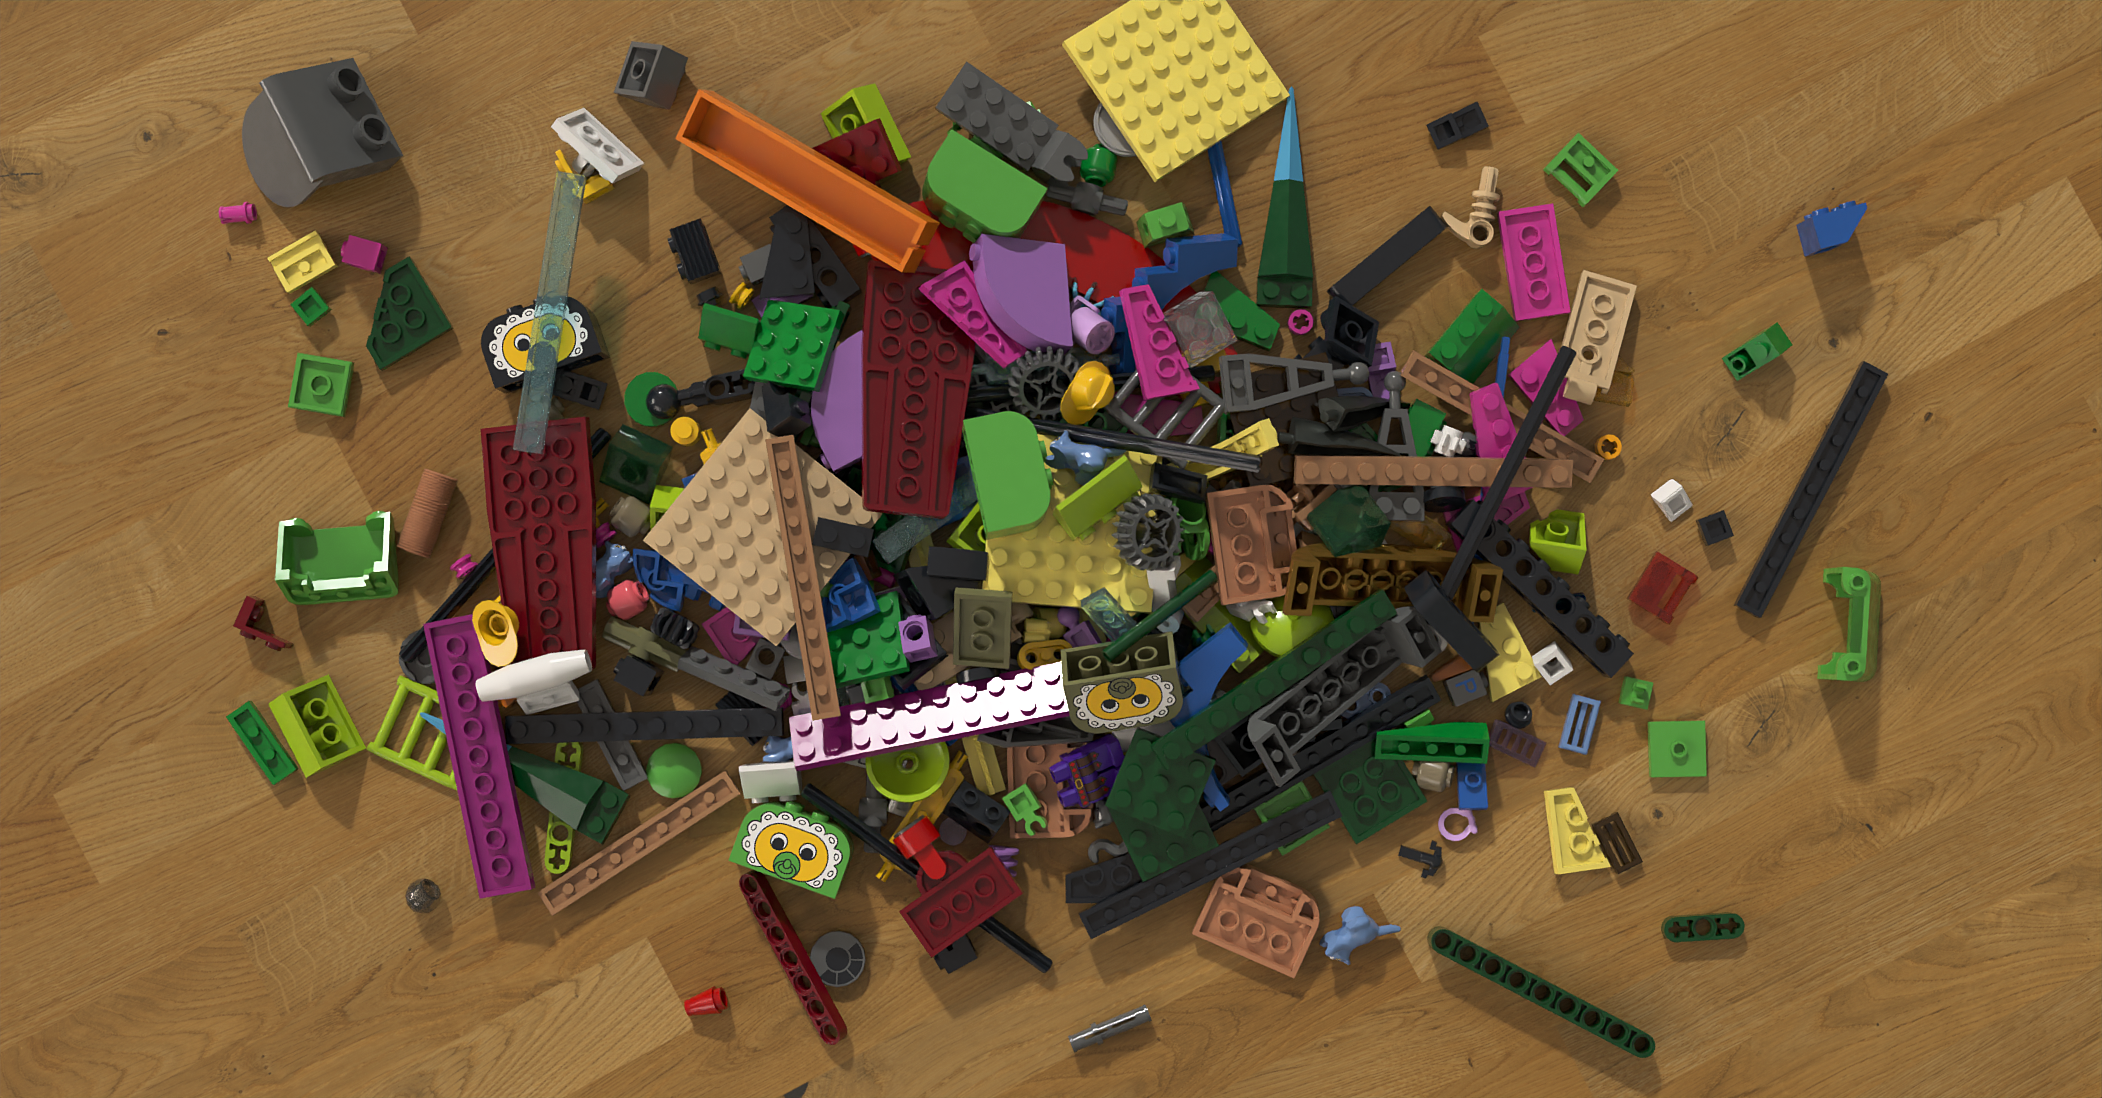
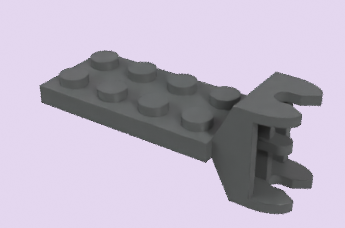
M967 61L935 107V110L1025 172L1031 169L1035 176L1047 185L1050 182L1068 185V182L1074 179L1071 167H1080L1081 160H1087L1088 152L1079 140L1067 132L1056 130L1059 126Z

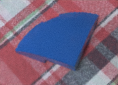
M634 548L633 565L638 581L645 583L651 592L650 597L666 608L681 612L685 599L686 584L683 583L686 574L657 551Z
M852 557L841 565L830 579L829 583L833 584L829 591V597L822 598L827 632L857 623L881 611L865 573L856 558Z

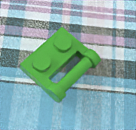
M1577 133L1543 171L1548 175L1552 174L1578 199L1577 203L1584 207L1617 173L1618 169L1581 134ZM1563 160L1591 185L1587 192L1559 166Z

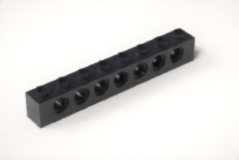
M1467 500L1466 504L1445 525L1463 541L1483 502L1481 500L1477 502L1475 500ZM1493 519L1476 554L1483 561L1501 567L1503 569L1502 579L1603 677L1612 678L1634 654L1628 648L1630 643L1620 634L1615 636L1608 629L1610 624L1600 615L1595 617L1588 610L1591 606L1582 597H1575L1568 591L1571 588L1570 585L1559 576L1555 578L1549 572L1551 568L1544 560L1539 557L1535 559L1529 553L1531 548L1520 538L1515 540L1509 534L1511 529L1500 519L1497 521ZM1500 541L1505 542L1507 546V551L1503 556L1498 555L1496 552V545ZM1520 560H1523L1527 565V570L1523 575H1519L1516 571V564ZM1540 579H1543L1546 582L1547 588L1540 595L1536 590V584ZM1562 598L1566 602V609L1560 614L1556 610V603ZM1582 617L1586 621V628L1580 633L1576 629V622ZM1599 637H1603L1606 641V646L1601 652L1596 648V641Z

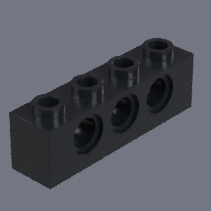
M786 205L778 212L770 216L769 218L772 221L773 225H771L769 228L773 232V234L776 226L778 213L792 212L797 210ZM808 217L811 251L817 250L821 253L820 260L812 263L814 283L821 291L817 296L826 308L830 305L837 307L839 300L848 303L862 293V291L813 221ZM832 272L836 274L837 280L833 285L826 286L822 283V278L826 273Z

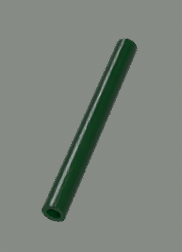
M1208 570L1103 649L1102 655L1108 662L1114 660L1218 581L1217 575L1212 570Z

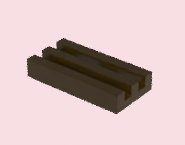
M1614 812L1610 816L1591 824L1616 874H1620L1643 862L1618 812ZM1615 821L1634 860L1629 861L1610 822ZM1602 826H1605L1624 865L1620 866L1601 828Z

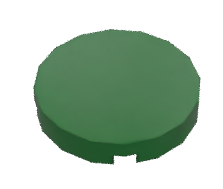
M645 372L636 376L628 384L624 394V405L628 414L635 422L646 427H658L667 424L674 418L664 420L655 418L646 407V396L654 386L668 384L678 390L676 384L669 377L658 372Z

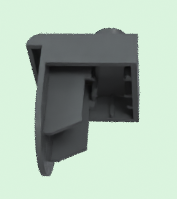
M354 58L278 73L263 79L260 82L263 91L249 105L243 120V150L252 177L260 190L272 202L282 207H294L303 204L320 187L388 171L403 156Z

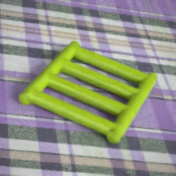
M400 675L397 680L398 690L375 741L369 743L367 751L448 788L457 790L453 770L449 776L435 769L447 743L446 734L442 731H439L425 764L410 758L426 722L420 713L429 714L434 702L439 704L436 690ZM409 691L424 697L400 753L384 746Z

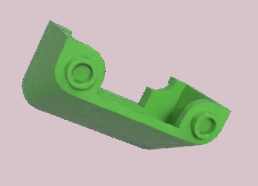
M375 511L366 517V525L316 530H313L305 520L300 518L279 521L275 581L286 599L293 604L310 605L396 596L399 589L394 518L391 512Z
M1826 568L1823 573V583H1829L1837 591L1836 597L1850 598L1846 653L1833 652L1830 662L1825 665H1818L1817 679L1855 682L1869 681L1873 678L1877 669L1881 581L1875 573L1860 568Z

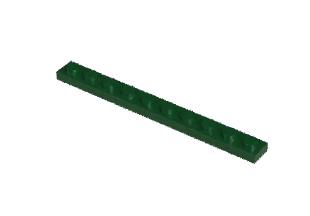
M1377 590L1152 743L1150 747L1165 770L1170 769L1396 615L1397 611L1384 590Z

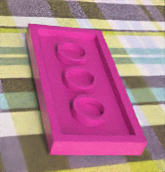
M1553 203L1498 212L1499 231L1515 322L1569 314L1571 311Z

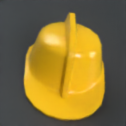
M1090 361L1082 365L1077 371L1061 400L1060 411L1062 417L1068 423L1074 425L1084 424L1091 420L1098 409L1104 408L1111 402L1115 388L1113 378L1110 376L1106 366L1097 361Z
M492 600L482 601L475 607L472 617L482 652L491 664L498 667L507 666L514 660L517 654L518 642L516 634L519 630L518 617L507 606Z

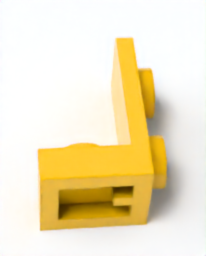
M561 150L555 152L558 157L555 164L562 176L567 174L572 183L568 187L576 200L580 198L585 204H588L615 189L613 184L600 176V174L585 181L586 185L582 187L565 154Z

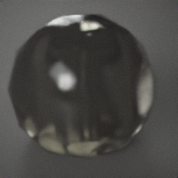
M422 878L410 883L406 890L405 899L408 907L413 912L426 914L437 908L441 900V892L439 886L432 880Z

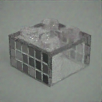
M1200 291L1163 313L1165 316L1164 321L1169 331H1172L1176 339L1175 343L1182 357H1185L1189 368H1193L1238 341L1213 291Z

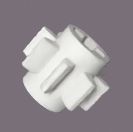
M1445 425L1442 432L1435 430L1430 441L1436 444L1434 452L1446 457H1454L1455 453L1462 454L1467 443L1461 440L1463 432Z

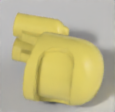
M1035 607L1032 618L1024 620V630L1026 631H1023L1022 634L1023 643L1048 641L1049 639L1063 637L1067 627L1058 621L1057 614L1059 609Z

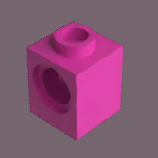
M349 235L348 241H344L341 248L342 262L353 267L381 274L388 247L377 242Z

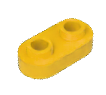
M1062 639L1027 643L1020 649L1017 655V662L1021 669L1030 670L1036 666L1060 662L1061 659L1058 660L1054 657V652L1061 653V650L1072 648V646ZM1032 655L1035 658V662H1028L1026 656Z

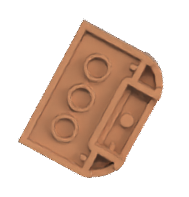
M1257 485L1206 493L1205 497L1221 605L1285 595L1291 557L1295 550H1297L1291 511L1294 508L1291 499H1288L1283 491L1273 485Z
M1090 742L1007 748L1008 794L1023 784L1028 783L1042 806L1036 810V813L1043 816L1048 822V826L1042 828L1038 821H1034L1032 827L1036 834L1030 836L1026 832V821L1024 818L1016 822L1010 812V839L1071 837L1083 832L1090 826L1094 817L1095 803H1090L1089 806L1084 808L1079 804L1064 807L1059 801L1057 791L1069 787L1068 780L1056 784L1049 771V767L1061 761L1059 755L1070 753L1074 749Z
M1244 864L1214 880V884L1195 923L1192 934L1295 978L1319 925L1318 902L1305 888L1252 865Z

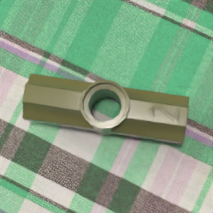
M611 616L603 630V638L628 649L629 653L649 662L652 660L673 671L679 672L680 669L677 668L678 661L687 651L686 649L662 639L649 629L641 626L636 627L615 616Z

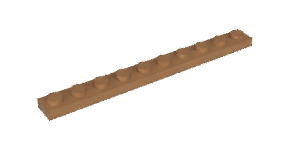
M794 435L765 439L812 721L841 716Z
M1295 455L1294 483L1491 487L1505 458ZM1524 458L1510 487L1572 488L1573 460Z

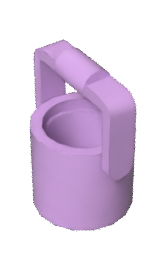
M1077 296L1070 303L1073 345L1077 343L1089 353L1099 354L1105 351L1113 341L1114 327L1112 323L1098 314L1100 310L1083 297Z

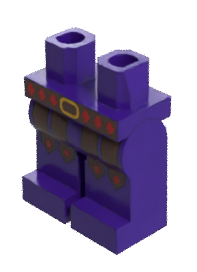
M1107 734L1074 749L1070 753L1059 755L1061 761L1049 767V771L1056 784L1068 780L1069 787L1057 791L1060 803L1064 807L1079 804L1084 808L1089 806L1090 803L1098 802L1104 797L1109 796L1124 760L1120 742L1117 738Z

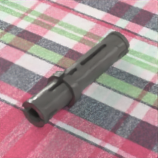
M1144 1004L1139 1008L1120 1014L1097 1025L1094 1022L1090 1024V1028L1074 1035H1069L1068 1038L1075 1053L1095 1043H1098V1045L1103 1044V1040L1152 1020ZM1132 1017H1135V1019L1132 1020V1021H1130V1022H1127V1023H1125V1024H1123V1025H1120V1026H1118V1027L1112 1028L1113 1025H1116V1024H1118V1023H1120V1022H1123V1021L1128 1020V1019H1130V1018H1132ZM1106 1028L1108 1029V1031L1098 1034L1089 1039H1085V1037L1091 1034H1094Z

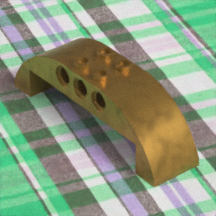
M1328 542L1301 547L1295 550L1291 557L1282 613L1284 615L1311 616L1313 605L1355 606L1379 589L1384 590L1394 608L1414 606L1404 587L1425 570L1429 571L1441 586L1457 553L1412 545ZM1473 558L1452 600L1471 622H1494L1503 569L1486 561Z

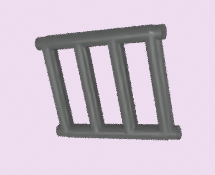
M1137 369L1111 402L1103 408L1135 435L1166 440L1199 398L1202 397L1213 405L1214 408L1186 441L1187 444L1198 445L1223 413L1227 414L1224 411L1223 399L1192 376L1193 380L1197 381L1200 389L1190 392L1157 434L1154 435L1143 427L1142 424L1164 397L1147 400L1133 418L1120 409L1140 383ZM1165 457L1180 469H1185L1188 461Z

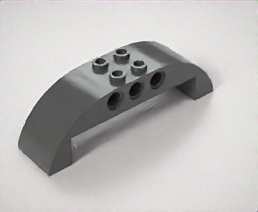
M1414 606L1395 609L1397 611L1396 615L1251 713L1247 727L1248 736L1276 786L1281 787L1301 770L1293 757L1297 750L1401 663L1423 668L1442 652L1425 618Z

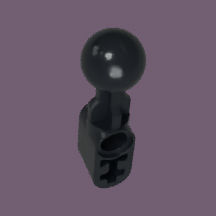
M745 369L711 376L707 380L692 383L689 388L676 390L668 384H659L648 392L646 407L655 418L662 420L670 419L679 412L681 406L690 404L696 407L711 404L724 405L751 399L755 381L748 380V389L743 390L741 385H743V380L746 378L743 377ZM729 382H732L734 385V393H732ZM715 385L725 386V391L722 395L714 396L711 394V390Z

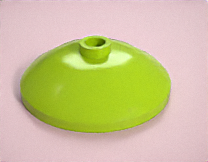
M1285 595L1267 598L1265 600L1271 601L1277 612H1266L1264 614L1268 621L1266 624L1259 623L1254 616L1250 620L1252 634L1256 642L1266 652L1279 658L1334 620L1329 605H1313L1311 616L1284 615L1282 611Z
M944 741L866 757L867 775L875 789L888 799L902 803L921 801L934 794L946 779L949 770L947 745ZM904 761H912L913 766L910 769L904 768L902 765Z

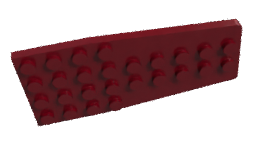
M869 260L861 342L862 507L866 511L944 519L949 514L973 366L975 341L919 290L922 284L947 271V269L918 266L915 273H902L882 261Z
M576 417L480 429L487 516L501 605L512 609L519 620V630L516 634L518 649L511 664L550 653L586 649L591 660L592 670H594L596 667V493L589 417Z

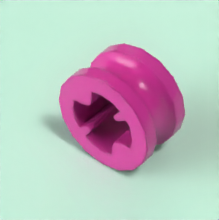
M1296 310L1288 318V328L1295 335H1305L1313 327V317L1306 310ZM1302 315L1306 317L1304 322L1308 321V326H1303L1299 330L1295 328L1297 323H1293V318L1298 319Z
M609 522L596 529L597 548L605 545V541H610L617 534L615 530H610Z
M471 554L463 556L450 567L451 571L457 572V579L465 577L478 565L477 562H472Z

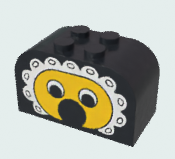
M542 296L534 299L533 305L524 308L522 305L510 307L506 310L507 314L498 316L487 324L481 337L482 352L494 387L506 394L552 378V375L563 370L571 372L611 358L595 314L581 302L568 296L553 298Z

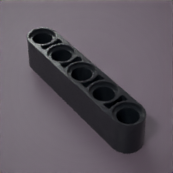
M1431 206L1427 207L1326 292L1332 299L1337 296L1353 306L1448 226Z

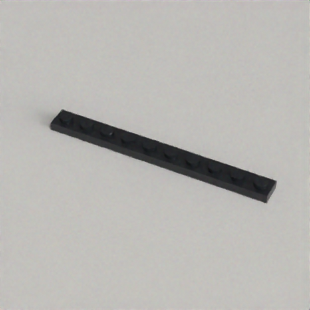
M1865 361L1859 364L1734 606L1756 618L1762 617L1881 390L1888 373Z
M1427 675L1420 677L1342 723V729L1329 730L1315 738L1316 742H1308L1293 754L1301 770L1281 787L1276 786L1265 767L1225 790L1230 797L1229 806L1221 812L1216 806L1212 808L1207 802L1202 803L1200 807L1212 832L1376 738L1377 732L1391 730L1441 701Z
M766 707L505 716L506 744L784 735L783 707H780L777 711Z
M1328 790L1218 844L1219 846L1128 888L1078 914L1090 939H1093L1342 817V814L1331 791Z

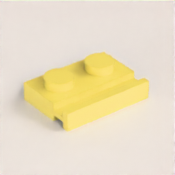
M316 230L268 257L269 262L274 267V271L289 294L338 267L326 244L321 239L319 232Z

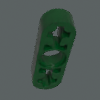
M1732 912L1669 916L1661 925L1663 936L1672 942L1734 939L1741 936L1745 929L1743 919ZM1718 918L1717 923L1727 924L1729 923V918H1731L1733 922L1737 923V927H1733L1730 933L1726 928H1717L1714 919ZM1702 919H1706L1710 924V930L1705 935H1699L1695 928L1697 922ZM1687 920H1690L1689 931L1691 936H1688L1689 932L1686 930L1677 931V936L1675 937L1673 933L1668 931L1670 927H1673V922L1684 927L1688 926Z

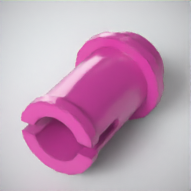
M244 202L243 205L221 206L219 207V218L222 219V224L243 221L250 224L252 221L257 220V209L255 204H250L249 202Z

